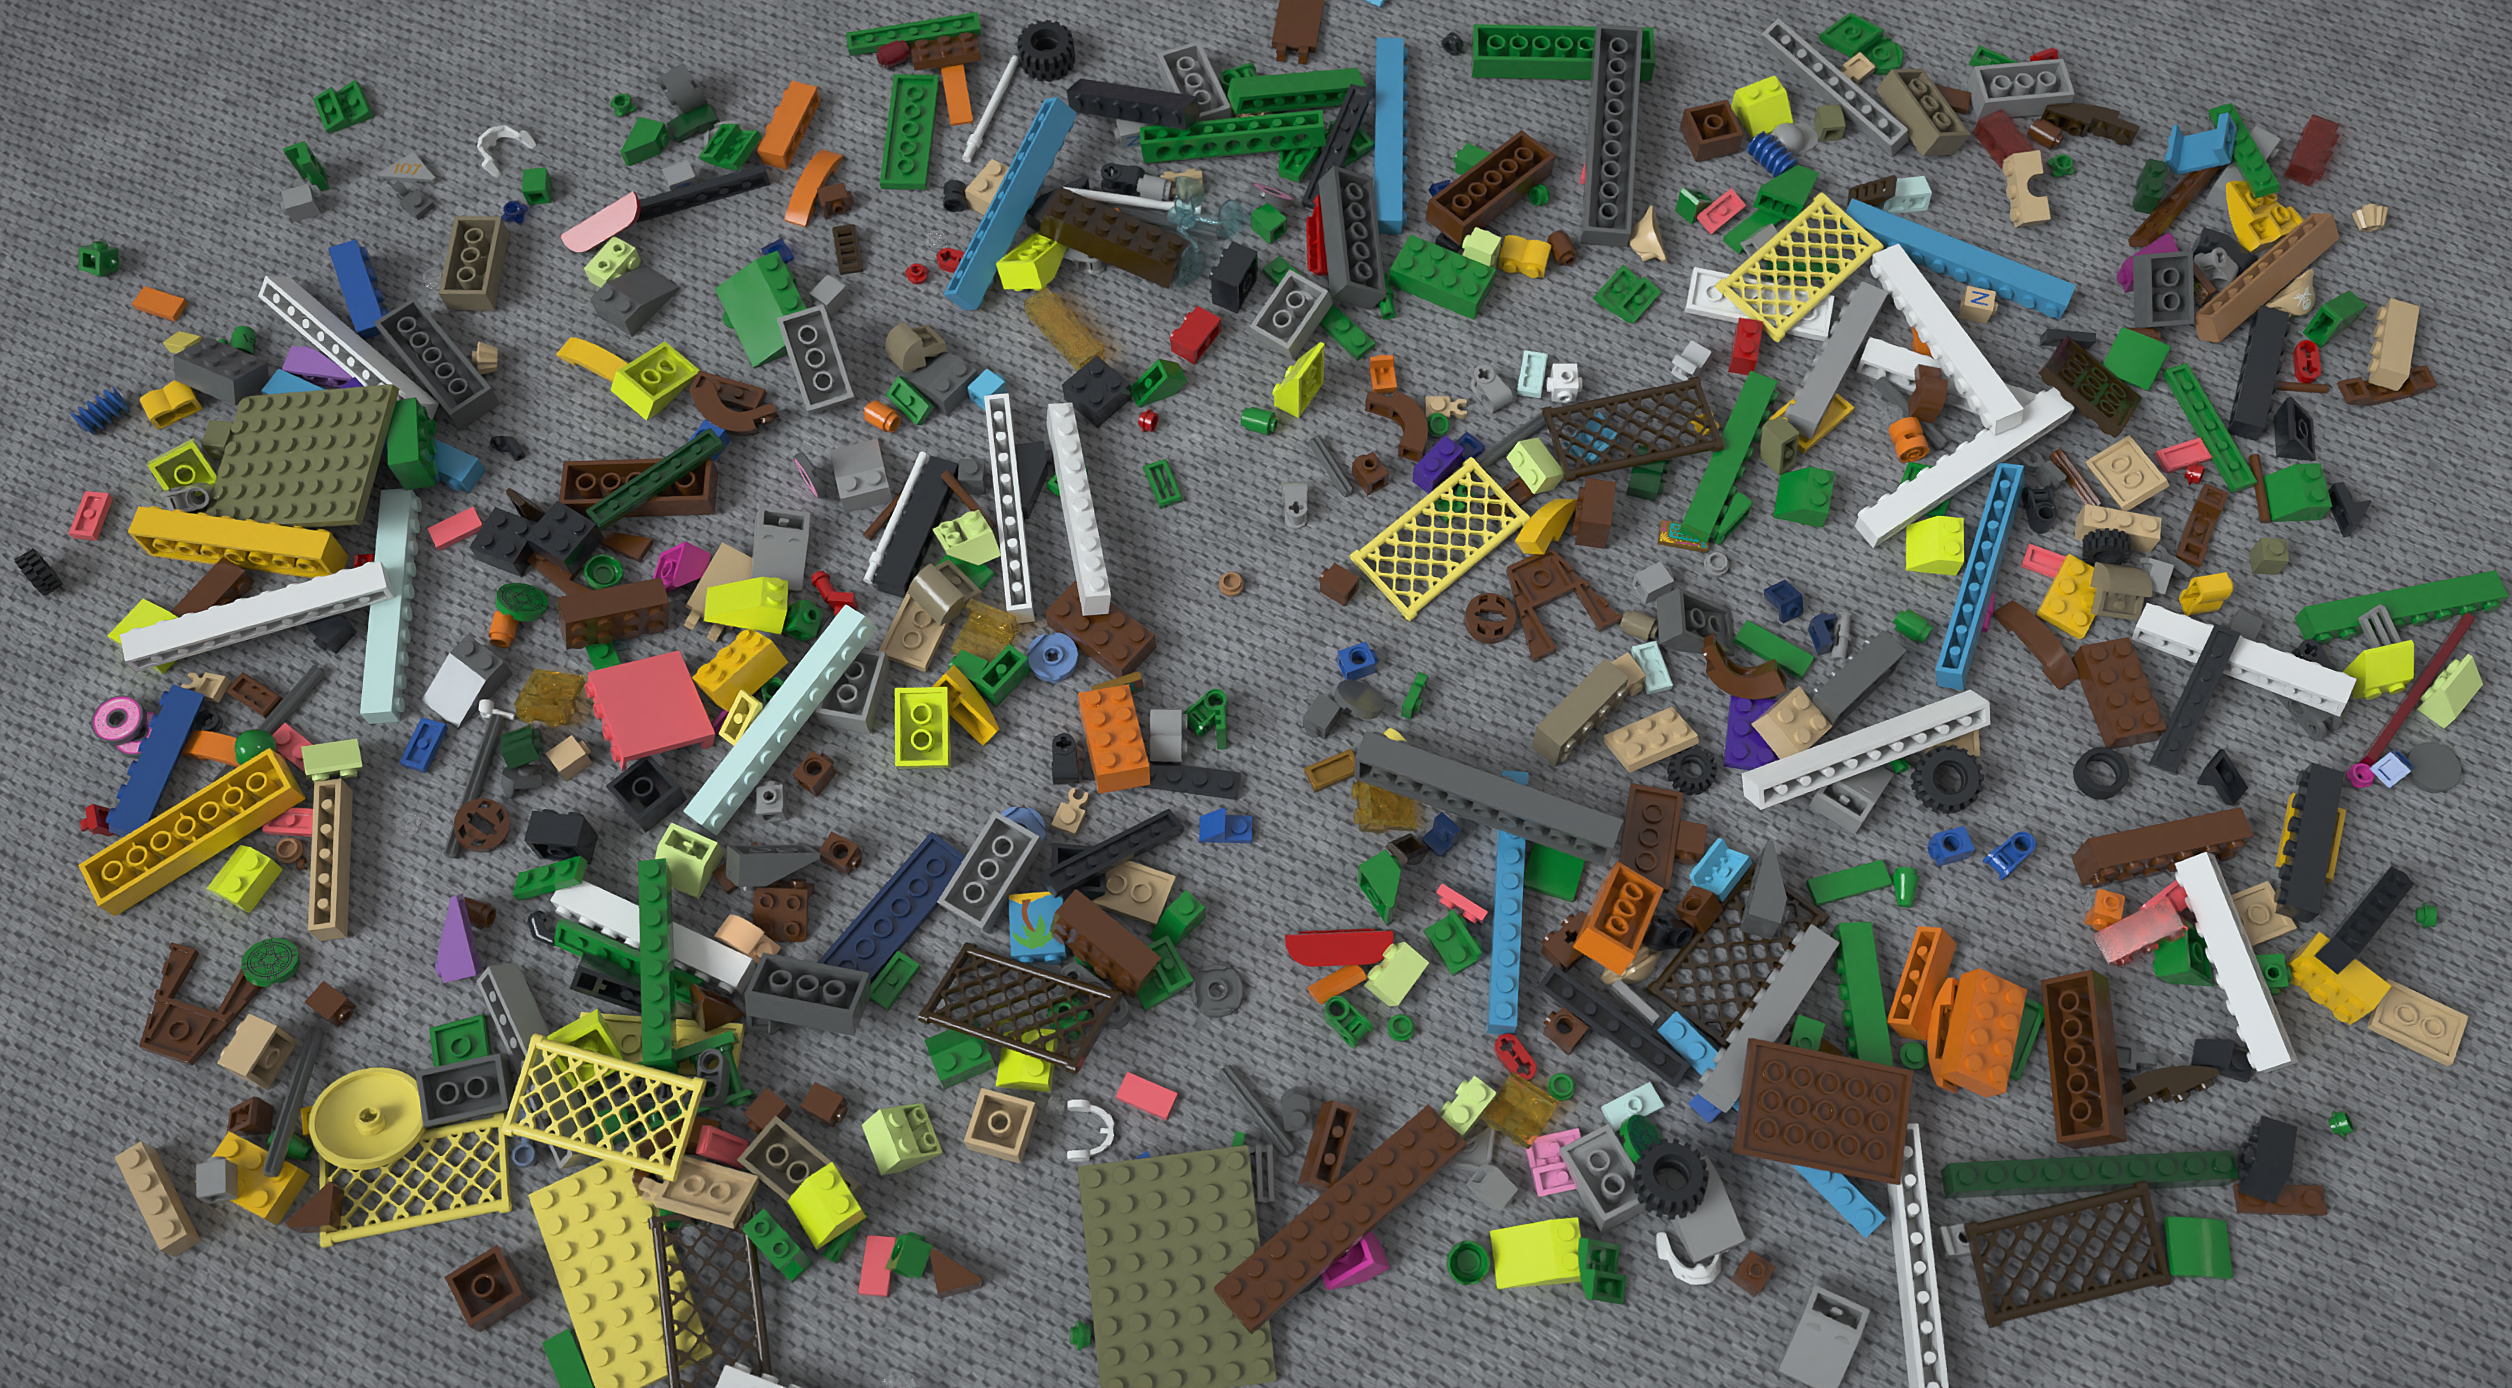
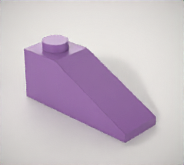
M291 346L282 368L287 373L316 386L340 388L353 378L339 365L308 346Z
M463 893L455 895L450 899L438 949V961L435 963L437 975L442 977L443 983L475 976L482 972Z

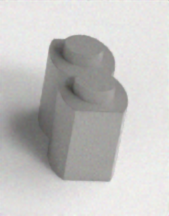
M1151 708L1150 761L1182 762V755H1187L1188 741L1183 740V730L1188 729V714H1183V708Z

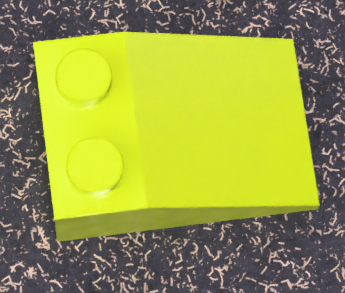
M1032 233L996 263L1003 288L1014 289L1015 291H1022L1024 289L1039 291L1045 289L1047 284L1055 278L1067 246L1043 237L1039 233Z
M664 341L617 370L610 390L647 421L661 412L695 379L700 370Z
M1319 342L1301 356L1294 366H1289L1282 383H1277L1272 392L1275 407L1297 418L1301 416L1323 385L1324 343Z
M762 576L707 587L704 621L781 634L787 612L788 581L776 577Z
M142 599L107 636L122 646L120 634L127 633L134 628H145L155 625L159 621L173 620L178 617ZM176 660L154 666L153 668L164 674Z
M948 687L895 688V766L898 769L951 768Z
M1578 1217L1546 1220L1490 1231L1497 1289L1581 1282L1578 1263V1243L1581 1234Z

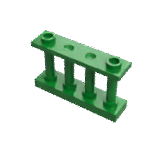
M733 1030L677 1049L678 1069L680 1068V1063L690 1060V1063L694 1064L697 1073L699 1056L702 1052L711 1048L720 1051L730 1063L729 1084L733 1095L727 1096L724 1104L719 1107L698 1108L696 1116L733 1104V1107L745 1105L750 1102V1097L756 1095L753 1089L743 1090L732 1054L733 1045L740 1043L737 1032ZM643 1061L636 1063L644 1066ZM676 1071V1072H669V1073H673V1074L679 1075V1072H678V1071ZM713 1087L707 1091V1098L715 1095ZM677 1108L679 1114L670 1116L668 1119L672 1121L682 1114L681 1108ZM660 1111L650 1115L652 1123L649 1126L652 1131L664 1125L665 1121ZM642 1126V1132L647 1133L645 1126Z

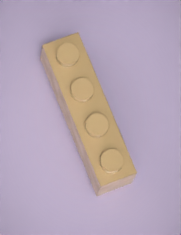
M2390 298L2385 307L2381 306L2375 318L2378 320V324L2373 332V337L2376 339L2370 350V354L2373 357L2367 368V372H2370L2368 383L2398 391L2409 377L2420 306Z
M140 1141L115 1156L118 1166L159 1250L176 1257L200 1242L201 1240L156 1149Z

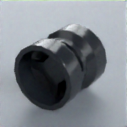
M950 180L944 184L943 192L945 196L943 198V207L949 212H962L965 210V189L967 188L965 183L959 180Z

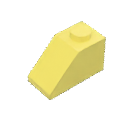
M740 690L719 735L735 746L763 710L762 703L745 690Z

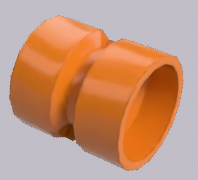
M1903 418L1894 422L1888 428L1891 441L1895 445V452L1901 463L1918 461L1929 453L1930 449L1925 436H1923V430L1918 418Z

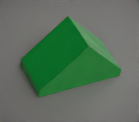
M1682 188L1675 211L1692 225L1698 220L1696 217L1714 201L1701 190Z

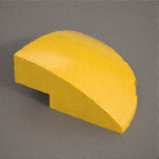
M2229 181L2226 184V199L2234 232L2240 245L2252 254L2276 245L2304 221L2291 206L2285 208L2279 204L2275 193L2255 199L2245 181Z

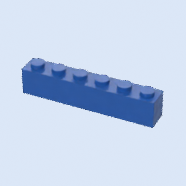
M172 684L169 692H163L159 705L162 706L159 715L154 714L149 724V728L152 729L148 738L143 737L138 751L142 753L138 761H132L127 773L131 777L127 785H121L117 794V799H120L116 809L111 808L106 818V823H109V832L125 837L153 819L181 756V752L193 729L196 716L200 713L204 704V694Z

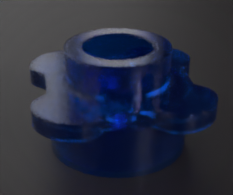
M518 201L507 202L503 207L505 213L502 215L503 221H514L517 224L522 223L525 220L524 214L528 211L527 205L521 204Z

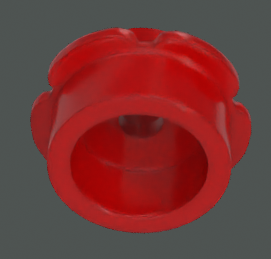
M915 263L906 269L905 275L912 284L920 285L927 280L929 271L926 266Z
M1152 409L1142 412L1138 420V425L1141 426L1142 431L1153 432L1158 424L1159 415L1154 413Z
M2198 461L2194 465L2189 464L2185 472L2184 478L2188 479L2189 485L2191 483L2199 485L2204 475L2206 466L2200 465Z

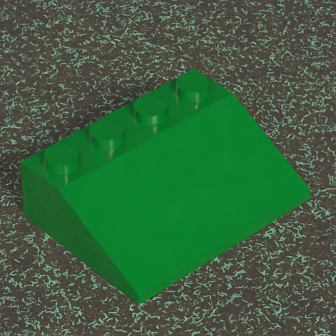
M778 251L754 260L715 288L754 369L788 354L777 318L806 309Z

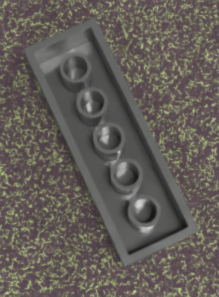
M1333 166L1319 180L1331 299L1371 310L1386 296L1373 178Z
M416 297L411 298L374 322L385 341L431 397L439 403L440 408L459 431L500 404L492 388Z

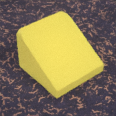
M179 331L166 339L163 344L169 352L177 354L185 348L200 342L202 337Z

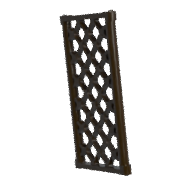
M1698 376L1688 378L1687 381L1554 408L1552 406L1542 408V414L1566 483L1576 481V478L1712 450L1714 452L1724 450V443L1718 432ZM1694 389L1698 401L1688 396L1689 390ZM1675 393L1681 400L1677 405H1672L1664 401L1665 395ZM1651 398L1657 405L1653 410H1649L1640 405L1641 401ZM1687 401L1695 405L1696 408L1692 413H1688L1679 408L1682 402ZM1628 403L1634 409L1631 414L1625 415L1617 410L1618 404ZM1660 406L1673 411L1668 418L1656 413ZM1604 407L1610 415L1607 419L1602 420L1593 415L1594 410ZM1698 409L1702 410L1705 420L1695 416ZM1636 411L1649 415L1646 422H1640L1632 417ZM1581 412L1586 417V420L1583 424L1579 425L1570 420L1571 414ZM1676 413L1688 418L1684 425L1677 424L1671 420ZM1612 416H1618L1624 419L1625 423L1622 427H1616L1610 424L1609 421ZM1557 417L1563 422L1559 429L1555 428L1552 418ZM1652 418L1664 423L1660 430L1648 426ZM1593 420L1602 426L1598 432H1593L1585 428L1586 424ZM1691 421L1704 426L1699 433L1687 428ZM1628 423H1632L1641 429L1638 434L1633 435L1625 431L1624 428ZM1566 425L1578 430L1574 437L1561 432ZM1667 426H1672L1680 432L1677 437L1673 438L1664 434L1663 431ZM1604 428L1617 432V435L1612 440L1600 434ZM1707 428H1709L1713 439L1711 441H1708L1702 435ZM1649 431L1655 434L1656 437L1653 442H1647L1640 438L1642 432ZM1581 433H1586L1592 436L1593 440L1590 444L1586 445L1577 440L1578 436ZM1683 433H1686L1695 438V443L1685 446L1684 443L1679 441V438ZM1623 435L1631 439L1632 443L1629 447H1624L1616 443L1618 437ZM1559 438L1570 442L1566 449L1562 448ZM1659 438H1663L1671 442L1672 445L1671 449L1661 451L1655 443ZM1600 440L1609 446L1605 452H1600L1592 448L1595 441ZM1635 443H1640L1648 448L1647 454L1638 456L1631 449ZM1573 445L1585 450L1581 457H1576L1568 452ZM1611 448L1624 452L1623 459L1614 461L1607 454ZM1587 453L1599 456L1601 458L1599 464L1589 465L1584 460ZM1566 458L1577 463L1575 469H1569Z
M1753 860L1751 866L1723 902L1719 901L1723 911L1706 933L1696 930L1688 944L1680 949L1656 981H1651L1646 988L1649 994L1659 999L1674 1012L1680 1011L1698 1030L1713 1040L1718 1046L1725 1049L1730 1045L1726 1039L1735 1027L1740 1029L1744 1024L1739 1020L1747 1008L1754 1009L1757 1003L1753 999L1762 987L1767 990L1770 984L1766 980L1774 968L1780 970L1783 966L1779 963L1780 958L1769 955L1767 944L1781 943L1785 952L1787 949L1793 951L1795 945L1792 944L1794 938H1788L1784 935L1783 925L1780 931L1781 938L1769 940L1762 938V940L1749 941L1746 937V932L1742 931V942L1731 943L1728 941L1726 929L1740 928L1743 917L1742 910L1745 909V905L1740 903L1737 895L1742 889L1750 891L1752 876L1757 864ZM1784 884L1786 896L1792 900L1786 901L1785 906H1793L1796 914V919H1787L1785 924L1795 923L1798 925L1799 931L1802 930L1806 932L1811 924L1817 928L1824 926L1830 917ZM1798 905L1811 913L1813 918H1802L1799 914ZM1726 909L1738 912L1739 924L1728 925L1725 923L1722 914ZM1711 928L1721 930L1724 943L1711 944L1706 934ZM1762 945L1766 958L1752 959L1748 946ZM1743 946L1747 959L1732 960L1730 947ZM1695 948L1704 949L1707 951L1709 963L1695 964L1690 954ZM1724 948L1728 961L1714 962L1711 949ZM1753 963L1767 964L1770 973L1765 979L1754 976ZM1746 964L1749 968L1750 978H1735L1733 965ZM1714 967H1729L1731 979L1717 980ZM1679 968L1689 969L1692 972L1693 983H1678L1675 973ZM1709 968L1712 981L1698 982L1695 969ZM1748 982L1752 985L1755 992L1750 999L1739 997L1737 983ZM1724 984L1732 985L1734 998L1721 999L1717 986ZM1712 986L1714 988L1715 1000L1702 1001L1699 996L1698 987ZM1663 988L1675 990L1677 1003L1662 992ZM1693 988L1696 1001L1682 1002L1679 989ZM1722 1003L1736 1004L1739 1013L1734 1019L1723 1017L1721 1011ZM1716 1005L1719 1018L1705 1019L1701 1006ZM1696 1006L1700 1019H1697L1683 1007ZM1719 1023L1723 1034L1720 1036L1705 1024Z
M966 942L929 1001L921 1010L918 1021L925 1024L933 1023L1066 1068L1067 1072L1077 1075L1112 1013L1120 1003L1123 992L1115 989L1107 990L979 949L975 944ZM968 957H972V964L963 967ZM987 963L995 965L993 973L985 976L979 975V968ZM1010 970L1018 972L1019 977L1017 980L1007 984L1002 982V976ZM976 971V979L966 983L961 982L960 976L962 974ZM958 978L959 984L949 989L954 979ZM994 978L999 979V987L988 991L984 990L983 984L986 981ZM1033 978L1041 980L1042 986L1040 988L1026 991L1025 984ZM976 985L981 986L982 992L970 998L966 997V989ZM1057 985L1065 987L1066 993L1063 996L1055 999L1049 998L1048 992ZM1016 986L1023 987V994L1014 998H1008L1006 993L1008 989ZM962 992L964 997L962 1001L951 1005L948 1004L947 997L949 995ZM1001 992L1004 993L1005 1000L995 1005L989 1004L988 998ZM1041 993L1046 994V1002L1037 1006L1031 1005V997ZM1080 993L1089 995L1090 1000L1088 1003L1078 1007L1073 1006L1072 999L1080 995ZM944 999L945 1006L935 1013L934 1010L940 1001ZM982 999L986 1001V1008L977 1012H971L970 1004ZM1023 1000L1028 1002V1009L1013 1013L1011 1008L1013 1004ZM1064 1001L1070 1002V1010L1060 1014L1055 1013L1053 1008L1056 1004ZM1104 1001H1108L1103 1011L1099 1015L1096 1011V1007L1102 1004ZM963 1006L967 1007L968 1014L960 1020L952 1018L951 1012ZM1004 1007L1009 1008L1010 1015L1000 1020L994 1019V1011ZM1046 1008L1052 1010L1053 1014L1051 1017L1041 1021L1036 1020V1012ZM1087 1009L1094 1010V1018L1084 1022L1078 1020V1013ZM986 1014L991 1015V1023L983 1028L975 1026L976 1018ZM1027 1015L1033 1016V1024L1023 1028L1017 1026L1019 1018ZM1075 1016L1077 1021L1075 1025L1065 1029L1060 1028L1059 1021L1061 1019ZM1009 1022L1014 1023V1031L1010 1032L1007 1036L999 1034V1026ZM1050 1023L1057 1024V1032L1047 1036L1041 1034V1027ZM1094 1024L1088 1036H1084L1083 1029ZM1032 1030L1038 1031L1039 1038L1031 1044L1022 1042V1035ZM1074 1031L1081 1032V1040L1071 1044L1065 1042V1035ZM1056 1038L1062 1039L1063 1046L1061 1048H1058L1055 1052L1046 1050V1043ZM1081 1046L1074 1059L1070 1058V1051Z
M2146 1181L2133 1183L2132 1187L1977 1223L1972 1221L1964 1223V1230L1969 1243L1985 1312L1984 1315L1989 1328L2001 1326V1322L2154 1285L2162 1287L2171 1284L2150 1199V1191ZM2140 1197L2144 1216L2133 1210L2135 1198ZM2118 1202L2124 1209L2117 1223L2106 1216L2108 1204ZM2091 1209L2097 1216L2090 1229L2085 1228L2079 1223L2081 1211ZM2130 1213L2137 1216L2141 1221L2136 1232L2133 1234L2123 1227V1223ZM2063 1215L2070 1224L2064 1235L2060 1236L2052 1230L2054 1217ZM2102 1220H2106L2114 1227L2107 1240L2102 1239L2096 1234V1230ZM2037 1222L2042 1227V1233L2036 1242H2032L2024 1235L2027 1228L2026 1224ZM2076 1226L2086 1232V1237L2079 1247L2069 1241V1236ZM2145 1226H2147L2150 1245L2140 1238V1234ZM2009 1228L2015 1234V1239L2008 1249L1997 1243L1999 1230ZM2119 1231H2123L2131 1238L2124 1251L2119 1250L2113 1245V1241ZM2048 1233H2052L2059 1238V1244L2053 1253H2049L2041 1246ZM1978 1235H1982L1988 1241V1245L1982 1255L1978 1245ZM2093 1237L2103 1243V1248L2096 1258L2086 1252V1247ZM2021 1239L2032 1245V1250L2025 1260L2019 1258L2014 1253ZM2136 1242H2140L2147 1247V1253L2141 1262L2136 1261L2130 1256V1252ZM2065 1244H2069L2076 1249V1255L2070 1264H2066L2058 1257ZM1993 1246H1997L2005 1252V1256L1999 1266H1994L1987 1261V1255ZM2110 1248L2120 1254V1259L2113 1269L2103 1263V1258ZM2038 1250L2049 1256V1261L2042 1271L2036 1269L2031 1264ZM2152 1254L2156 1263V1273H2153L2147 1267ZM2082 1255H2086L2093 1260V1266L2087 1275H2083L2076 1270V1264ZM2010 1257H2014L2022 1263V1267L2016 1277H2011L2004 1272V1267ZM2129 1259L2137 1265L2135 1278L2126 1280L2120 1274V1269L2124 1262ZM2056 1261L2066 1267V1272L2059 1282L2053 1280L2048 1275L2049 1270ZM1984 1263L1995 1271L1989 1283H1987ZM2099 1266H2103L2110 1271V1277L2106 1285L2098 1286L2093 1281V1275ZM2027 1268H2031L2039 1274L2037 1282L2031 1289L2021 1283V1278ZM2075 1272L2083 1278L2081 1291L2071 1293L2066 1288L2065 1283L2071 1273ZM2001 1274L2012 1282L2005 1295H2001L1993 1287ZM2045 1279L2050 1280L2056 1285L2053 1298L2044 1299L2038 1293V1289ZM2020 1285L2029 1292L2026 1300L2027 1304L2016 1306L2011 1301V1295L2015 1288ZM1990 1292L1995 1293L2001 1298L1999 1311L1994 1312Z
M754 1200L749 1201L734 1229L729 1228V1231L721 1241L715 1240L708 1234V1229L713 1224L711 1222L706 1228L700 1229L692 1223L691 1219L694 1217L683 1214L652 1216L648 1218L649 1230H652L669 1388H681V1384L684 1388H696L695 1382L703 1372L709 1373L718 1383L720 1377L708 1369L712 1359L717 1354H720L730 1362V1367H734L746 1349L758 1352L759 1365L755 1366L750 1374L758 1377L757 1371L760 1370L759 1378H761L762 1373L772 1376L757 1246L740 1229L741 1223L744 1227L753 1218V1212L756 1211ZM684 1220L683 1225L675 1234L664 1231L663 1223ZM688 1224L700 1231V1236L692 1246H687L678 1238L681 1231ZM733 1231L744 1234L745 1247L741 1248L737 1253H733L724 1246L725 1240ZM665 1236L668 1237V1241H667L666 1243H665ZM704 1236L716 1243L715 1250L708 1258H703L695 1251V1246ZM676 1241L687 1249V1253L679 1263L667 1260L666 1248ZM721 1248L733 1256L732 1261L725 1270H720L711 1263L712 1257ZM692 1253L703 1260L702 1267L695 1275H690L682 1269V1263ZM737 1260L747 1263L748 1276L741 1282H736L727 1274L730 1267ZM668 1265L671 1266L670 1272H668ZM706 1266H711L720 1273L719 1278L710 1288L698 1280V1276ZM677 1271H682L690 1278V1283L681 1293L670 1290L669 1277L673 1276ZM722 1278H728L736 1285L735 1291L727 1300L721 1298L714 1291ZM748 1281H749L750 1288H748V1287L746 1286V1284H747ZM693 1283H698L707 1291L705 1297L698 1305H694L685 1298V1293ZM739 1290L751 1293L752 1306H749L744 1312H740L731 1305L732 1298ZM710 1295H714L723 1302V1307L715 1317H710L701 1309L702 1304ZM681 1300L687 1302L694 1309L687 1321L683 1323L679 1320H674L672 1306L677 1305ZM726 1307L732 1308L740 1316L731 1329L725 1328L718 1322V1317ZM752 1310H753V1317L750 1316V1312H751ZM697 1312L702 1313L710 1320V1324L701 1335H698L688 1327V1323ZM743 1319L754 1322L755 1335L746 1342L734 1334V1330ZM714 1324L726 1331V1337L718 1347H714L705 1340L706 1333ZM683 1330H688L697 1338L696 1343L689 1352L679 1350L676 1346V1336ZM729 1337H734L743 1344L742 1350L735 1359H730L721 1351L722 1346ZM755 1340H756L757 1347H755V1346L753 1345V1342H754ZM700 1342H704L713 1349L712 1356L704 1365L697 1362L691 1356ZM677 1354H679V1355L681 1356L680 1361H678V1355H677ZM686 1360H691L700 1367V1372L692 1382L680 1379L679 1366L684 1364Z

